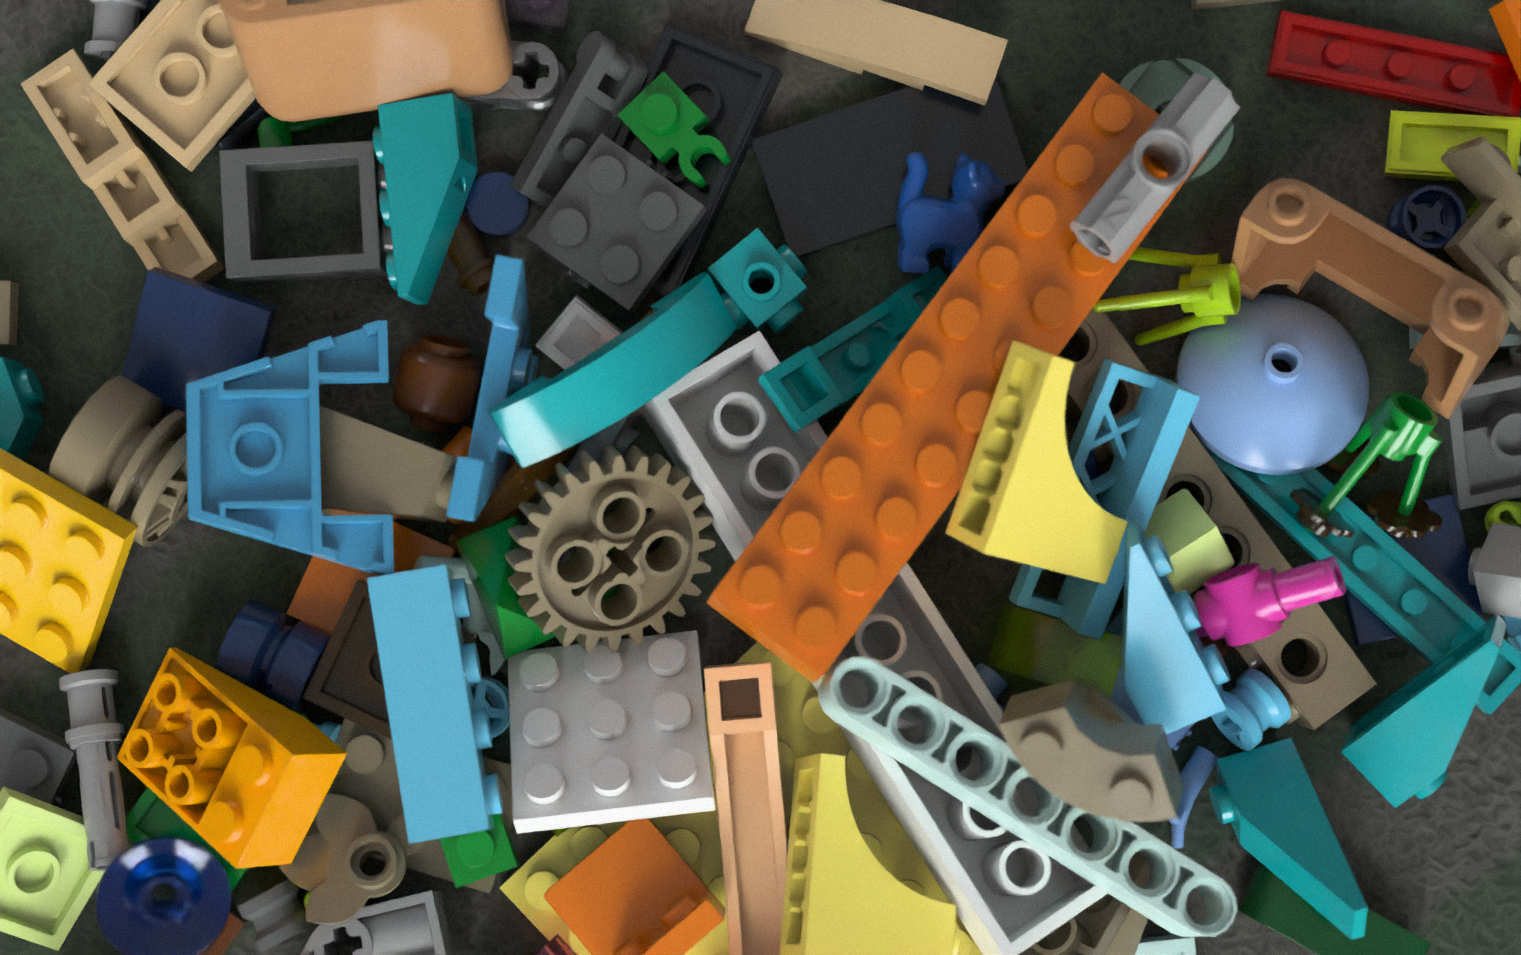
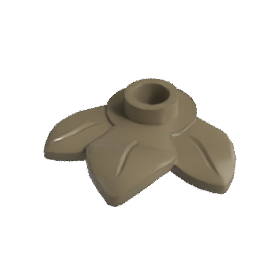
M326 794L315 816L320 833L311 834L304 838L291 864L278 866L292 883L305 890L312 891L306 906V921L321 925H337L354 918L369 898L381 897L392 892L401 883L405 875L407 861L400 843L391 835L377 830L373 815L367 806L358 800L343 795ZM372 855L384 856L386 864L380 874L376 876L364 874L363 865L368 857Z

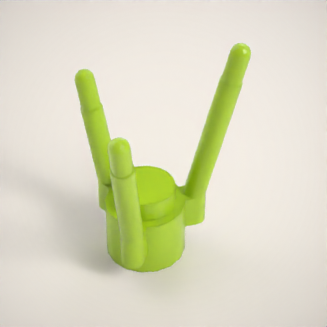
M1137 247L1128 260L1192 269L1191 273L1180 275L1178 290L1101 299L1093 307L1095 312L1101 313L1180 304L1184 313L1194 312V315L1137 334L1134 341L1137 345L1143 346L1203 326L1227 324V315L1238 314L1241 306L1239 274L1234 263L1221 264L1220 253L1194 255Z

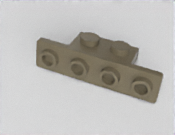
M1479 137L1450 147L1441 157L1442 162L1481 203L1443 249L1471 279L1485 286L1504 302L1509 312V320L1521 332V177L1511 167L1508 156L1500 148L1489 143L1485 138Z

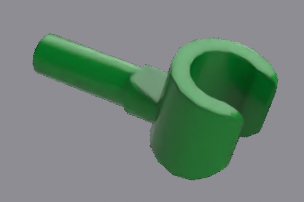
M339 115L298 122L281 121L274 117L265 118L257 129L259 148L294 146L293 135L303 134L344 117Z

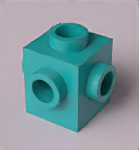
M758 228L708 268V273L713 283L722 293L721 298L738 330L748 324L756 333L758 331L762 332L769 326L776 334L805 310L798 301L806 296L807 286L801 280L808 274L806 268L785 244L776 250ZM758 280H764L769 282L773 288L768 293L758 294L750 286Z

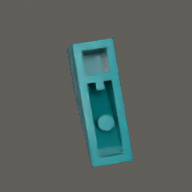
M1498 614L1350 726L1341 753L1394 808L1413 795L1418 799L1429 796L1446 780L1448 764L1501 649L1507 623Z
M1292 738L1217 759V785L1210 787L1209 792L1219 822L1222 825L1231 822L1239 844L1347 937L1351 940L1364 937L1368 907Z

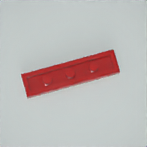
M1282 10L1277 15L1266 76L1458 114L1519 117L1521 83L1507 54Z

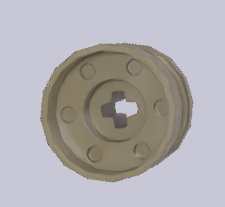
M118 375L100 387L75 416L57 447L50 463L48 475L101 506H104L109 501L108 510L138 526L133 541L143 547H151L163 539L188 511L187 413L176 410L160 422L163 413L162 398L129 378Z

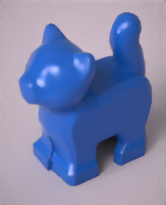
M918 151L911 152L906 158L908 173L900 189L895 216L900 237L897 267L902 272L929 273V253L937 248H945L943 265L951 267L950 272H953L982 234L985 212L995 202L1003 199L1006 187L1005 181L995 174L988 163L972 160L966 153H961L957 159L951 181L953 197L946 199L924 194L923 188L928 178L929 164L924 153Z

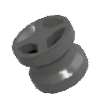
M289 878L237 906L241 917L252 921L257 931L254 942L260 953L315 924L306 921V908L303 907L298 897L301 887L292 883Z

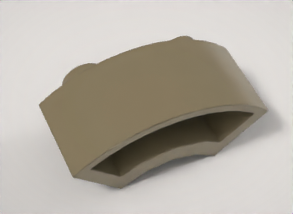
M1076 679L1010 697L998 724L1005 741L1024 769L1053 795L1083 811L1115 820L1151 822L1177 818L1184 785L1162 724L1135 726L1109 718L1087 700Z

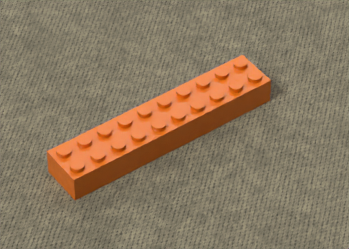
M1102 72L733 564L706 603L814 683L822 678L962 487L1012 342L1016 341L1058 356L1208 150L1205 151L1191 169L1188 177L1168 197L1117 262L1113 263L1108 259L1096 257L1078 242L1077 236L1069 226L1118 167L1128 151L1160 115ZM1151 156L1142 157L1143 166L1150 175L1160 179L1167 178L1166 168L1160 160Z

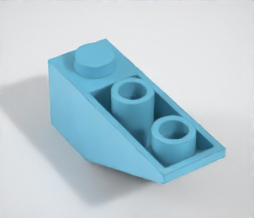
M1135 517L1128 521L1126 528L1121 640L1124 688L1144 725L1162 724L1167 735L1226 710L1222 684L1230 681V675L1216 645L1212 644L1204 648L1195 629L1202 626V622L1191 596L1186 589L1175 593L1166 574L1173 572L1174 569L1161 539L1157 534L1147 538Z

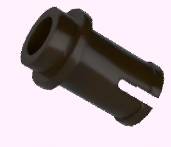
M462 211L447 255L460 275L457 279L459 288L468 289L472 296H479L490 289L496 256L493 257L470 221L468 213Z

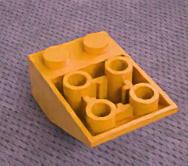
M169 648L116 758L228 862L238 869L292 863L347 753L300 714L178 648Z

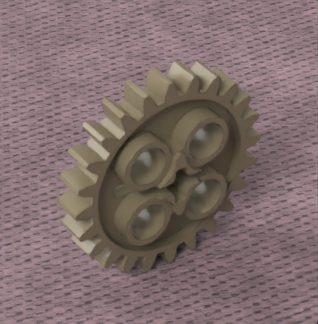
M606 445L601 463H596L585 450L581 451L579 454L580 470L574 473L559 462L555 467L560 482L552 487L545 482L537 480L534 485L543 499L538 505L520 502L518 506L529 519L528 525L509 527L508 533L517 544L523 546L505 553V559L514 570L518 571L508 578L509 584L516 593L522 595L517 602L528 617L534 616L533 621L545 635L553 631V634L565 647L570 645L576 638L578 643L588 653L593 651L599 638H601L612 653L617 652L621 636L625 634L638 647L643 642V628L649 624L660 634L665 633V623L662 616L667 611H670L677 616L683 617L686 612L678 599L682 594L699 596L702 591L691 578L693 574L710 572L712 568L698 555L699 552L715 547V541L702 530L713 522V517L700 506L705 500L704 495L692 484L689 485L691 479L677 466L671 468V464L658 453H655L648 460V456L637 446H631L623 460L622 455L612 445ZM622 497L619 507L611 514L603 516L607 505L614 499ZM650 507L651 512H646V508ZM663 536L660 545L652 552L646 553L651 542ZM577 546L573 557L566 562L557 564L559 557L564 551ZM615 546L614 550L608 554L607 552ZM619 584V588L614 595L608 599L601 600L604 593L610 587ZM578 588L577 591L571 592L572 589Z

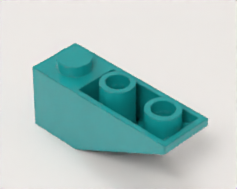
M453 93L378 105L380 126H375L373 129L375 154L378 161L384 164L386 188L380 191L379 196L380 210L384 223L387 227H391L393 252H388L386 257L387 275L391 287L397 290L398 297L416 305H425L429 302L478 171L472 109Z

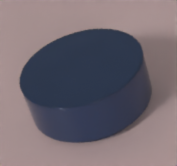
M491 172L482 175L473 182L466 200L465 207L466 212L470 216V221L480 232L494 238L512 236L520 231L529 219L531 212L530 199L509 187L514 178L510 174Z

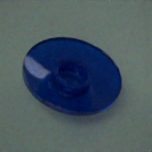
M176 836L153 837L126 848L106 868L99 882L96 896V912L100 927L108 941L125 955H196L209 946L219 935L226 923L231 906L229 879L218 858L201 844ZM167 883L172 885L176 889L175 894L165 901L154 899L151 896V891L158 884Z

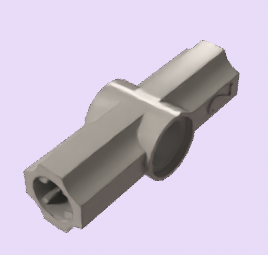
M1196 72L1191 75L1070 224L1069 228L1075 233L1078 242L1096 257L1108 259L1113 263L1119 260L1168 197L1188 177L1193 166L1238 112L1240 107L1234 101L1232 91L1214 77H1205ZM1151 156L1160 160L1166 168L1167 178L1160 179L1150 175L1143 166L1142 157Z

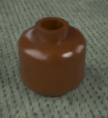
M423 334L421 335L420 342L403 348L393 391V402L403 412L411 415L410 425L431 432H446L448 423L462 422L472 416L482 368L479 359L470 354V344L443 335Z

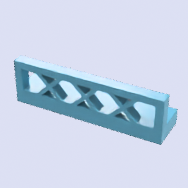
M1104 358L1068 448L1075 474L1093 501L1105 511L1126 521L1136 517L1145 533L1200 396L1169 379ZM1122 379L1143 386L1134 411L1114 420L1109 403L1118 380ZM1110 441L1115 454L1110 470L1090 481L1084 467L1089 452L1101 444ZM1126 529L1106 584L1067 575L1056 600L1033 593L1040 574L1045 569L1022 563L1008 599L1017 606L1061 618L1078 634L1101 640L1124 584Z

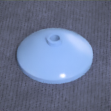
M1258 294L1254 301H1250L1242 296L1239 313L1227 315V324L1209 325L1191 330L1179 354L1175 375V383L1200 396L1188 426L1202 444L1218 457L1234 466L1268 475L1296 474L1311 470L1330 461L1348 445L1363 422L1369 401L1370 387L1367 367L1360 349L1348 331L1322 309L1306 301L1286 295ZM1282 359L1286 361L1292 371L1284 373L1276 370L1272 360Z

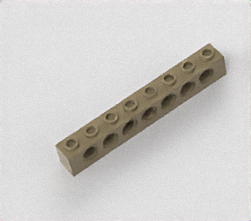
M1093 308L1074 333L1082 343L1083 352L1080 360L1074 363L1066 394L1065 411L1068 409L1078 423L1104 358L1148 372L1105 312L1097 313ZM1122 379L1118 380L1116 390L1119 393L1120 404L1117 411L1113 414L1114 420L1134 411L1143 386ZM1188 426L1156 505L1166 500L1167 492L1175 483L1182 484L1192 492L1195 500L1217 526L1221 536L1230 544L1235 563L1229 569L1249 563H1260L1262 571L1275 568L1280 573L1293 569ZM1107 441L1094 448L1097 465L1106 461L1111 467L1115 454L1110 441ZM1203 585L1190 593L1192 598L1196 599L1197 591L1205 589V586ZM1318 603L1291 610L1290 618L1281 620L1283 627L1267 637L1243 645L1230 646L1232 653L1246 670L1258 669L1280 689L1291 709V718L1286 722L1288 725L1296 721L1301 727L1315 730L1377 684ZM1297 639L1306 649L1307 661L1301 671L1291 675L1282 665L1281 652L1289 641Z

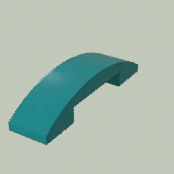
M939 265L931 269L929 273L921 275L897 290L878 306L812 347L807 346L757 379L795 434L838 409L865 390L948 279Z
M702 272L652 304L651 308L654 311L652 315L551 380L541 376L487 411L519 466L525 468L553 456L624 418L683 378L731 336L737 329V326L709 273Z

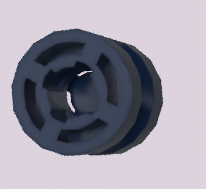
M1428 185L1402 198L1391 208L1386 218V229L1426 253L1432 254L1444 248L1466 222V210L1462 200L1454 191L1443 186ZM1413 217H1414V223H1415V226H1416L1415 229H1414V226H1413V224H1412V223H1413Z

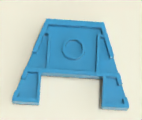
M500 255L495 257L485 316L493 323L468 457H457L446 517L475 522L507 471L510 455H513L487 411L536 380L539 357L532 355V350L530 349L531 335L524 261Z
M377 320L362 325L361 329L334 338L328 336L308 343L307 347L271 359L268 356L186 384L189 520L379 576L394 573L392 514L324 516L321 509L319 385L388 383L387 320Z

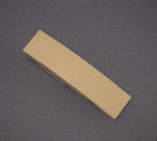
M755 0L744 30L746 35L861 75L863 70L920 90H923L924 85L984 106L989 97L1008 42L1007 39L882 0Z
M71 49L22 82L21 86L82 182L93 190L123 239L134 247L148 270L159 267L204 283L226 268L121 112L88 85L94 75L74 49Z

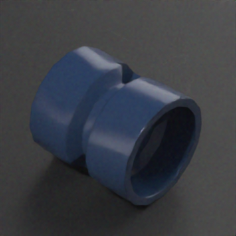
M250 599L244 604L231 624L217 656L215 669L250 688L261 683L264 685L266 697L293 710L301 711L308 702V700L302 697L332 634L304 621H300L292 627L288 626L286 613L255 599Z

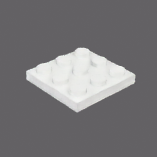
M697 630L643 636L642 645L638 647L630 638L621 639L617 652L613 653L601 641L597 642L591 653L586 652L580 644L568 645L567 647L558 646L525 650L508 658L513 822L517 833L715 810Z

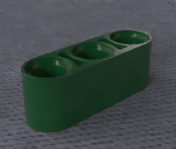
M1261 862L1237 904L1238 911L1317 955H1426L1431 946V943L1370 909L1367 910L1365 936L1351 940Z

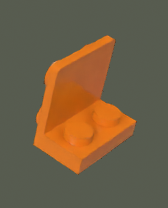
M650 818L628 820L547 889L544 894L545 900L591 955H684L725 919L726 908Z

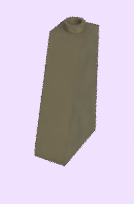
M319 405L322 514H392L393 519L446 522L457 463L456 457Z

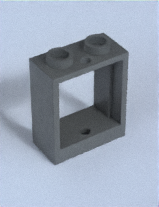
M373 141L219 151L225 267L228 280L239 286L388 277L386 257L388 252H393L391 227H387L384 223L379 203L380 191L386 188L384 164H381L377 159ZM343 166L359 167L363 253L264 260L259 172Z

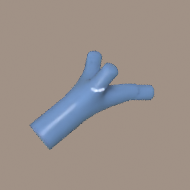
M1197 746L1180 773L1184 787L1177 818L1168 819L1171 823V845L1177 849L1184 846L1185 826L1192 806L1203 785L1217 765V759H1219L1215 754L1201 746Z

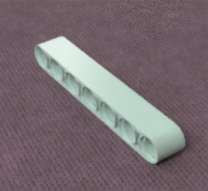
M851 657L830 669L822 678L818 688L819 703L823 711L833 721L1169 932L1181 937L1216 936L1226 931L1233 923L1237 911L1236 897L1231 887L1222 878L1131 821L1101 817L1072 806L1053 795L1024 769L1006 742L879 662L867 657ZM844 674L859 676L865 682L868 688V699L863 708L852 707L842 699L839 692V683ZM903 709L916 712L924 723L925 733L919 744L907 742L901 737L897 729V719ZM961 745L973 748L981 760V770L974 781L964 778L958 772L955 765V755ZM1020 780L1031 785L1037 795V806L1030 817L1018 811L1013 802V791ZM1078 816L1090 823L1093 830V843L1087 852L1080 851L1071 839L1070 829L1073 821ZM1135 852L1140 853L1147 860L1150 869L1148 882L1142 888H1139L1132 882L1128 872L1130 858ZM1193 888L1202 894L1206 903L1204 917L1197 924L1189 917L1186 911V899Z

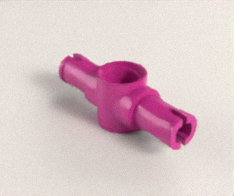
M1331 556L1280 573L1275 568L1262 571L1260 563H1249L1219 573L1204 582L1205 589L1197 591L1196 599H1193L1202 622V626L1195 629L1199 638L1209 636L1213 641L1225 638L1227 646L1243 645L1267 637L1283 627L1281 620L1290 618L1291 610L1344 595L1346 585L1341 568L1336 558Z

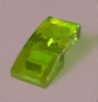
M1004 604L987 665L1052 685L1076 679L1077 683L1083 682L1086 686L1096 684L1112 698L1121 665L1122 637L1104 632L1101 640L1078 634L1063 620Z

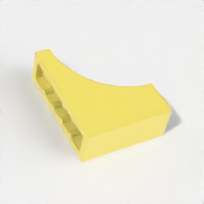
M1013 341L945 533L985 554L1106 584L1128 521L1105 511L1095 503L1084 490L1072 467L1066 444L1064 414L1066 394L1074 362Z
M818 753L796 758L779 955H957L960 946V930L955 922L956 905L936 901L908 888L882 866L865 843L856 825L849 803L845 778V756Z

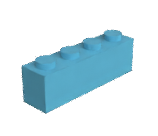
M447 564L367 578L409 844L494 828L492 815L503 813V804L497 773L485 774L481 749L492 747V736L486 708L475 709L471 683L482 682L476 644H464L460 618L471 617L465 578L454 579L452 569Z

